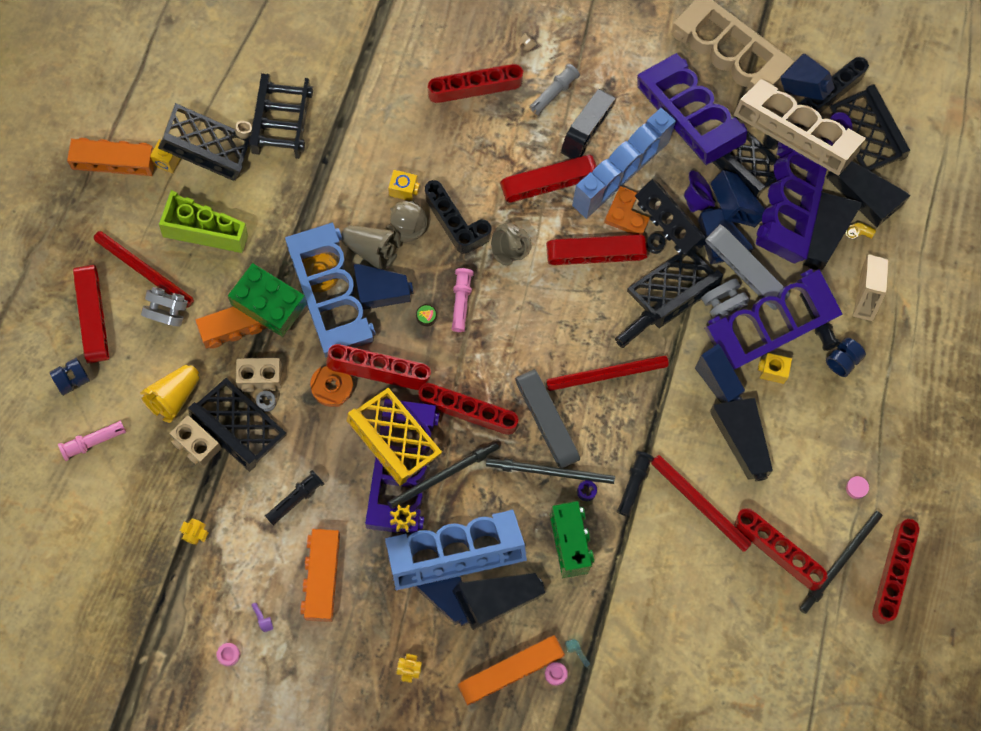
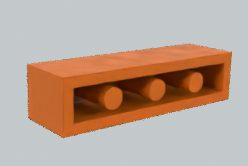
M87 138L71 139L67 161L72 170L153 176L154 164L150 155L154 148L147 143L130 144L126 141L110 142L104 139L98 141Z
M235 307L195 319L206 349L220 347L222 343L227 341H238L242 336L248 334L255 335L260 333L262 329L267 328Z
M312 529V535H308L307 548H310V557L305 559V570H308V579L303 580V592H306V600L301 602V614H304L306 621L333 622L340 543L339 530Z

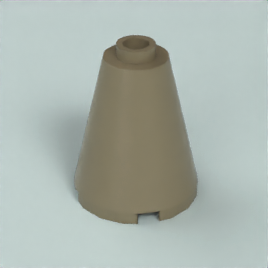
M349 225L341 233L342 243L377 269L388 270L397 257V254H394L396 247L400 248V235L395 231Z

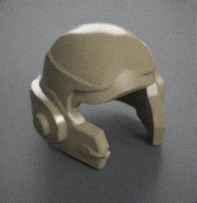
M412 201L398 202L390 208L392 211L390 215L391 225H387L385 227L386 230L399 233L400 242L415 241L422 236L427 226V217L421 207Z
M512 223L500 224L494 231L491 239V248L494 258L502 265L509 266L513 262L511 259H524L529 254L532 243L524 229Z

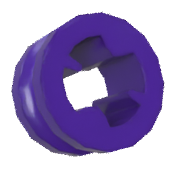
M592 481L581 482L577 489V495L582 501L593 500L597 493V486ZM584 486H588V489L592 488L590 496H586V493L583 494L581 492L584 490Z

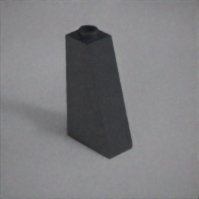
M853 161L849 163L839 176L831 171L826 176L847 199L862 202L859 211L876 228L901 208L911 196L904 190Z
M824 192L821 193L807 259L803 261V265L808 266L812 270L824 269L860 209L862 202Z
M755 398L713 405L710 410L711 416L747 479H755V481L768 479L767 476L773 472Z
M536 573L462 582L452 590L472 630L533 602L546 593L544 583L538 578Z

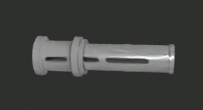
M567 64L565 70L560 75H556L553 83L529 106L531 111L534 112L536 110L535 114L539 115L561 91L567 90L569 84L574 79L580 77L579 71L573 65Z

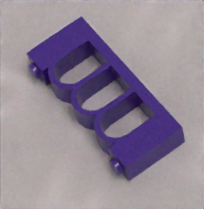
M677 53L637 74L638 89L657 110L662 108L676 120L674 130L705 165L746 143V126L736 118L731 119V114L726 107L714 104L712 91L706 87L698 86V77L689 69L687 61L682 59ZM677 84L690 86L670 99L663 93ZM693 102L706 104L705 107L687 117H684L679 109ZM709 120H718L723 123L703 136L695 129Z
M778 141L777 155L780 158L774 164V174L777 181L772 183L768 189V199L772 206H769L763 212V225L757 230L756 245L795 264L807 259L827 169ZM790 162L808 171L806 181L792 173ZM784 187L802 196L800 207L786 198ZM778 212L796 220L794 232L781 225L778 219Z
M810 269L800 274L802 278L797 280V283L785 286L780 290L777 297L768 296L758 300L751 310L743 309L734 312L728 319L726 317L720 319L717 316L707 321L709 326L704 329L713 346L717 344L721 346L734 370L843 315L820 269L815 272ZM790 289H796L804 295L815 316L814 319L797 327L785 303V295ZM765 302L776 305L789 329V332L773 340L770 339L759 317V308ZM739 315L750 318L763 342V345L746 354L733 331V321Z
M385 399L384 407L392 408L393 402L390 399ZM400 401L431 438L430 431L433 432L434 425L438 426L440 413L436 412V405ZM383 412L381 421L390 422L391 413ZM394 413L393 423L405 424L406 418L404 415ZM380 426L379 435L388 436L389 427ZM390 446L392 451L402 453V447ZM421 446L420 455L424 456L430 447ZM405 448V453L417 455L418 448ZM375 458L365 521L366 529L410 535L419 531V529L423 530L424 517L421 516V510H419L423 502L422 493L418 494L417 501L410 506L409 510L410 513L416 512V516L412 518L416 522V526L410 525L409 532H406L405 529H400L397 532V525H390V521L395 519V517L391 516L390 512H396L398 507L391 509L389 505L379 504L382 484L399 485L391 475H383L384 466ZM427 465L421 469L417 476L408 478L407 482L401 486L413 488L420 484L426 477ZM400 515V520H402L403 523L406 522L407 517H404V515Z

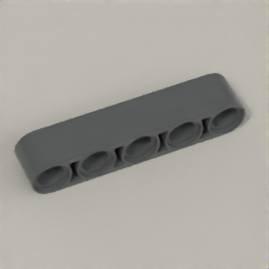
M533 369L515 377L518 389L557 466L564 468L579 461V453L537 371Z

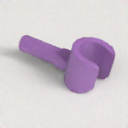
M253 603L251 606L257 615L261 630L263 632L273 630L271 617L263 618L257 603Z

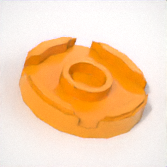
M324 253L302 259L307 277L333 269L338 265L331 255ZM339 278L311 286L312 292L330 290L336 285Z

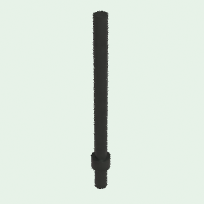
M493 442L484 448L480 447L474 450L470 456L389 500V507L393 509L469 465L485 460L487 455L499 449L498 444Z
M487 458L486 467L500 468L506 472L515 470L614 484L615 476L513 462V459L506 458L504 460Z
M875 511L829 569L823 586L818 590H810L808 592L807 599L799 608L802 613L806 614L813 604L819 602L823 597L824 590L882 518L883 515L880 512Z

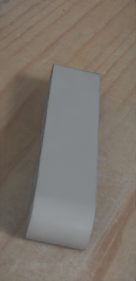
M719 224L705 239V242L761 299L768 296L777 297L780 290L784 288L724 226ZM789 292L785 295V300L790 296ZM765 302L773 310L778 309L776 305Z

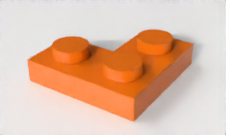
M620 186L604 223L633 235H643L649 222V217L632 211L637 199L635 197L637 192Z

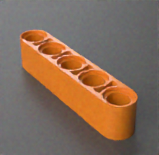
M554 635L457 685L466 704L470 705L563 658L565 654Z

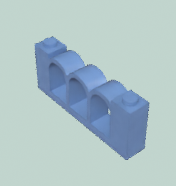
M660 108L645 124L633 133L628 141L618 146L608 159L602 161L592 173L590 172L576 185L572 206L586 219L618 191L620 186H623L669 143L676 120Z
M332 222L285 237L325 358L328 355L329 348L335 344L357 348L372 343L373 335H376L373 324H368L367 319H363L362 305L359 300L353 297V279L348 272L343 270L345 262L344 253L340 248L339 241L342 240L339 228L335 229ZM324 252H331L339 257V263L333 269L307 277L302 259ZM336 278L343 279L348 283V291L342 296L316 303L311 286ZM342 305H351L356 308L358 317L355 321L326 331L320 312Z
M514 510L492 514L493 518L479 517L473 519L466 527L455 523L443 526L437 533L422 530L412 533L408 538L407 534L385 538L396 590L527 561L525 544ZM482 536H492L497 539L499 544L475 549L473 542ZM456 542L465 544L469 550L448 556L443 554V549L448 544ZM423 549L434 550L439 557L413 563L412 560L414 554Z

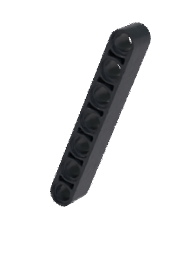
M856 57L832 76L834 89L824 100L806 97L797 105H806L815 109L819 114L822 113L863 79L869 67L868 61L862 57ZM792 123L801 129L804 127L802 124ZM765 134L763 145L769 150H775L778 148V141Z

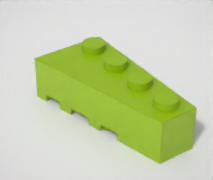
M170 191L159 222L164 238L243 253L248 237L244 222L224 213L219 214L206 205H199L193 199L179 196L177 192Z

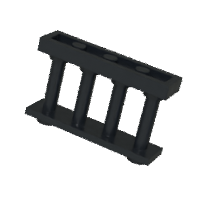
M261 73L249 143L252 154L260 155L261 147L264 148V146L294 149L295 158L300 159V153L304 152L305 149L303 134L309 98L313 97V86H310L309 78H305L304 87L274 84V82H271L269 74ZM276 92L302 95L301 105L271 102L269 97L270 94ZM270 110L299 113L298 123L268 120L266 114ZM267 128L296 131L295 141L265 138L263 132Z

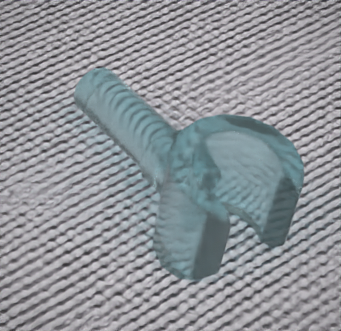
M571 639L565 642L569 654L576 651L585 667L590 665L582 653L577 640Z

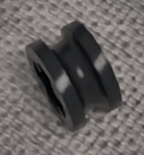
M659 233L651 234L648 237L646 247L653 254L661 253L666 240ZM654 240H658V247L653 246Z

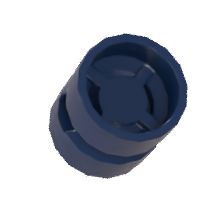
M845 338L837 346V350H834L826 358V363L834 373L841 377H847L853 371L855 365H858L866 357V352L858 342L851 338Z
M77 357L66 362L64 368L59 366L49 372L63 396L73 391L74 386L80 387L90 382ZM69 372H73L75 376L72 380L68 375Z

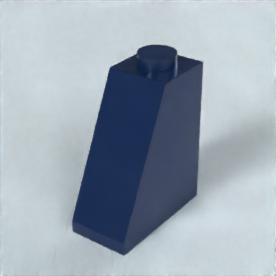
M802 54L780 77L784 93L824 100L834 89L830 72L806 54Z
M722 170L710 184L726 220L756 227L762 221L764 207L737 174Z
M706 209L700 213L698 225L706 238L720 224L752 253L753 247L731 221L726 220L721 209ZM706 243L705 249L710 265L724 262Z
M354 264L359 299L363 310L411 302L410 295L414 294L412 282L407 281L406 275Z
M717 344L701 355L695 369L721 403L742 400L745 389L721 346Z
M460 576L415 586L454 625L459 623L461 626L469 624L452 591L458 584L462 583Z

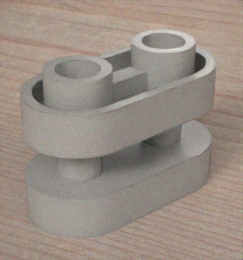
M732 279L702 296L701 300L705 306L712 304L714 308L710 311V314L713 318L719 316L722 319L729 317L730 313L734 310L740 311L748 306L749 298L745 292L738 294L737 290L741 285L737 279ZM730 295L731 298L729 300L720 303L719 300Z
M157 287L147 290L145 299L151 303L150 306H143L141 315L161 323L180 327L183 317L178 315V311L186 310L187 306L184 296L175 293L169 295L164 293L165 290ZM159 304L169 307L170 312L159 309Z

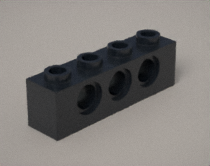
M652 179L635 195L639 201L637 205L644 212L648 211L650 213L649 219L657 227L659 225L662 227V234L667 240H673L676 244L674 248L680 255L683 256L685 254L692 257L706 244L704 234L657 181ZM661 201L660 207L655 210V203ZM673 215V221L667 224V218ZM686 230L685 237L680 239V232Z

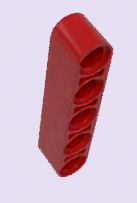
M510 64L436 77L428 83V97L434 103H441L515 90L522 85L523 69L520 65Z
M586 155L506 177L500 181V185L506 202H516L577 185L590 172L592 173L597 165L592 155Z
M643 235L554 239L546 243L547 260L550 265L640 261L648 257L646 238Z
M96 265L73 268L85 360L87 364L109 360L101 290Z
M340 344L332 345L329 348L326 360L327 367L332 371L414 390H419L423 384L428 383L431 374L430 368L423 363Z
M425 383L419 388L420 403L436 405V411L506 435L513 434L517 430L519 419L513 411L432 383ZM425 392H432L434 396L426 399L423 397V394ZM449 398L452 399L454 403L450 406H447L443 404V401ZM470 405L474 410L467 413L463 410V407ZM490 412L494 417L488 420L483 417V414ZM511 419L514 425L510 427L505 426L503 421Z
M745 508L738 513L735 527L754 545L808 589L815 591L823 586L827 579V572L820 564L753 510ZM741 518L749 519L751 524H744ZM758 532H765L768 538H761ZM775 546H782L785 552H778ZM793 560L801 561L803 567L795 566ZM811 574H816V575H818L819 578H820V581H819V582L813 581V580L811 579V576H810V575H811Z
M913 519L902 521L895 527L872 611L874 620L879 624H886L894 620L899 612L920 531L918 523ZM903 526L910 529V535L905 534ZM898 546L905 550V556L898 552ZM893 566L899 569L900 576H896L893 573ZM887 587H891L894 590V597L888 595ZM882 607H883V608H886V609L888 610V612H889V617H888V618H886V617H884V616L882 615V613H881V608H882Z

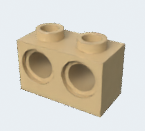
M280 358L237 359L236 384L238 389H242L244 392H253L254 389L272 392L276 389H281L282 364ZM269 372L275 373L271 379L264 378ZM246 373H253L252 378H243Z
M189 415L169 433L173 438L171 443L180 451L182 449L186 450L189 453L187 458L195 465L199 462L204 467L222 449L219 443ZM185 432H192L190 438L182 439V435ZM200 446H207L206 451L201 454L197 453V449Z

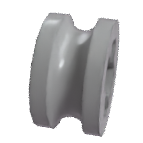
M262 391L257 395L256 403L262 411L269 412L275 408L276 399L272 392ZM264 397H267V399H272V401H269L270 404L267 406L264 403L261 404V402H263Z

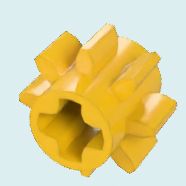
M398 505L396 512H390L391 516L395 517V519L390 521V525L396 524L397 532L400 529H405L406 532H409L410 525L416 526V522L412 520L416 516V512L410 513V505H407L406 508H401ZM400 515H404V517H407V521L403 523L402 520H400Z
M191 518L189 523L183 522L179 530L184 534L182 539L193 545H197L199 541L205 542L208 535L207 530H204L206 524Z
M406 654V659H399L396 674L402 675L401 681L412 683L413 678L419 679L422 662L417 661L416 655Z

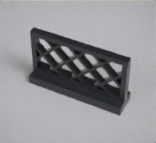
M875 84L868 86L865 91L830 105L832 114L838 113L836 109L842 106L850 109L849 117L852 110L864 113L861 121L850 118L853 124L859 125L856 133H859L861 126L872 129L870 138L865 137V141L868 142L865 150L860 149L855 157L860 166L871 172L894 161H902L908 158L910 149ZM863 97L867 102L865 109L854 106L856 100ZM866 114L875 117V125L863 122ZM874 131L884 134L883 142L872 139ZM870 143L881 146L879 154L867 151ZM885 147L892 149L895 155L888 158L881 156V153ZM865 155L876 158L875 164L867 167L863 161Z
M175 103L158 149L235 181L241 172L242 162L251 136L241 139L244 140V144L236 147L233 138H241L236 135L235 129ZM176 112L185 114L187 120L179 122ZM195 122H203L206 129L198 130ZM190 124L194 132L186 134L182 126ZM178 128L181 136L176 137L169 134L170 130ZM219 129L223 131L225 137L218 139L213 130ZM209 132L213 141L205 143L201 134ZM197 136L201 145L196 146L192 144L189 138ZM228 140L232 149L224 151L220 143ZM215 144L220 153L214 154L210 152L208 146ZM235 153L238 162L235 163L229 160L227 155Z
M747 131L746 139L750 142V146L741 145L734 149L737 150V156L727 153L712 163L721 171L725 170L737 174L757 199L764 190L777 180L774 172H769V165L774 166L777 158ZM741 150L750 151L751 158L741 157ZM755 152H761L764 155V159H756ZM742 162L751 163L752 170H747L742 165ZM755 164L765 165V171H756ZM756 176L766 177V183L762 184Z
M696 253L690 257L694 260V264L682 263V259L687 255L677 254L627 289V292L654 318V324L659 329L700 301L707 292L721 285L723 274L719 270L713 271ZM675 267L679 268L678 274H669L667 269ZM681 269H693V276L681 275ZM696 270L705 271L708 275L706 277H696ZM655 277L663 278V285L651 284V280ZM666 279L678 280V287L666 285ZM681 280L693 281L690 288L680 287ZM646 288L648 289V296L639 295L635 290ZM651 289L663 290L662 297L650 296ZM665 291L677 292V297L665 298ZM650 301L662 302V307L655 311L650 306Z
M227 378L220 382L197 404L194 402L188 407L189 416L249 472L287 434ZM227 386L232 391V397H219V391ZM207 402H217V411H207L203 406ZM219 402H232V411H219ZM235 402L246 403L247 411H234ZM219 416H232V425H222L219 422ZM234 416H247V425H234ZM250 416H260L263 419L262 425H250ZM247 429V439H237L234 436V430ZM249 429H262V439H249ZM265 429H274L279 435L274 439H265ZM249 443H262V450L255 455L249 450Z

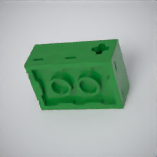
M254 263L250 265L228 294V299L233 307L281 337H284L307 305L305 295Z
M578 501L553 505L550 512V520L562 579L588 574L592 563H594V555L592 550H588L590 537L588 529H584L583 520H585L584 508L579 507Z

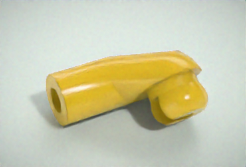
M858 222L848 227L846 235L849 238L864 235L872 239L876 229Z

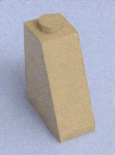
M872 255L867 256L861 270L853 317L869 321L874 320L887 291L888 259Z

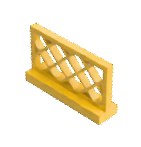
M389 388L358 409L354 408L348 412L347 422L399 486L403 485L409 477L442 454L438 446ZM388 396L393 402L392 408L379 406L380 400ZM367 409L376 410L375 420L366 419L362 412ZM379 411L390 412V422L379 421ZM394 413L403 414L406 418L405 424L393 423ZM377 425L388 426L389 435H379L376 431ZM392 427L405 429L404 438L391 437ZM407 429L416 430L419 433V440L406 439ZM390 441L403 443L402 453L392 451ZM406 443L418 445L417 455L405 453ZM421 446H429L434 453L430 456L420 455ZM404 458L416 459V466L408 470L403 464Z

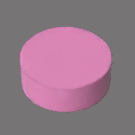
M859 476L851 478L846 484L847 494L854 499L863 498L869 491L868 482Z
M225 643L217 650V659L224 666H233L240 659V651L236 645Z
M559 662L549 664L545 670L546 681L553 686L563 684L567 678L566 667Z

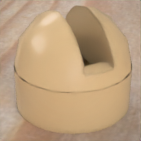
M525 33L521 37L519 44L520 47L525 44L523 50L528 51L536 45V42Z
M247 121L237 122L235 126L236 135L241 139H246L250 136L251 124Z

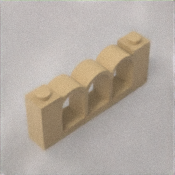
M695 0L672 25L671 34L676 40L682 41L684 44L689 41L690 47L699 54H710L711 62L716 68L724 71L732 70L733 80L737 84L747 87V92L761 79L776 87L781 82L780 77L794 63L791 58L713 0ZM710 19L721 27L723 32L712 41H704L696 33ZM730 35L745 46L738 55L731 58L725 57L718 52V48ZM751 51L767 62L760 71L754 74L742 71L739 66Z
M762 79L740 99L734 116L838 176L857 156L866 139L849 128L845 130L841 124L834 120L822 119L821 115L809 106L797 105L792 96L778 91V88ZM769 109L777 110L784 114V116L781 118L769 111ZM792 123L802 124L809 130L806 132ZM816 137H823L830 140L833 143V146H830L829 144L823 142L822 140Z

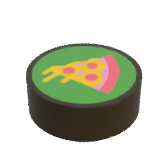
M427 304L420 306L416 311L417 322L422 326L433 325L437 319L436 309Z

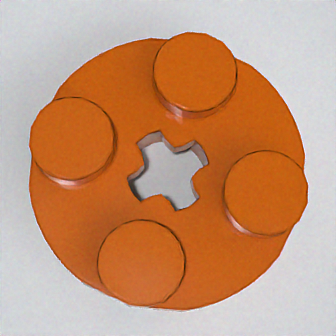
M327 366L320 367L312 375L310 381L312 395L320 404L329 407H339L350 398L353 392V381L350 375L332 371ZM336 381L337 388L329 390L326 384Z

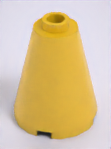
M183 365L144 388L140 392V395L144 394L141 399L153 414L157 416L160 413L164 416L163 421L171 423L175 420L198 383L199 372L192 365Z

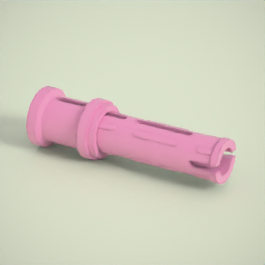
M459 268L455 270L457 279L456 285L453 287L456 295L451 330L454 332L465 331L468 295L472 292L470 284L471 277L474 275V272L470 269Z
M120 420L86 436L78 435L74 440L64 444L59 443L58 446L64 460L68 461L70 457L81 452L83 454L87 453L88 448L126 433Z

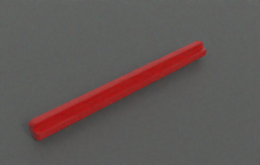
M98 231L94 235L95 242L154 285L165 290V293L172 295V293L183 295L184 300L187 301L186 308L193 304V297L105 233Z
M664 355L549 378L546 380V386L548 391L662 369L668 367L669 361L667 356Z
M660 455L656 456L651 465L742 552L747 551L752 542Z

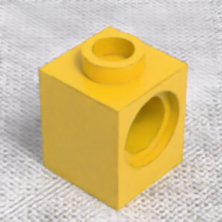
M767 353L764 359H760L758 364V371H761L759 378L784 384L789 378L792 358ZM769 365H775L778 371H772Z

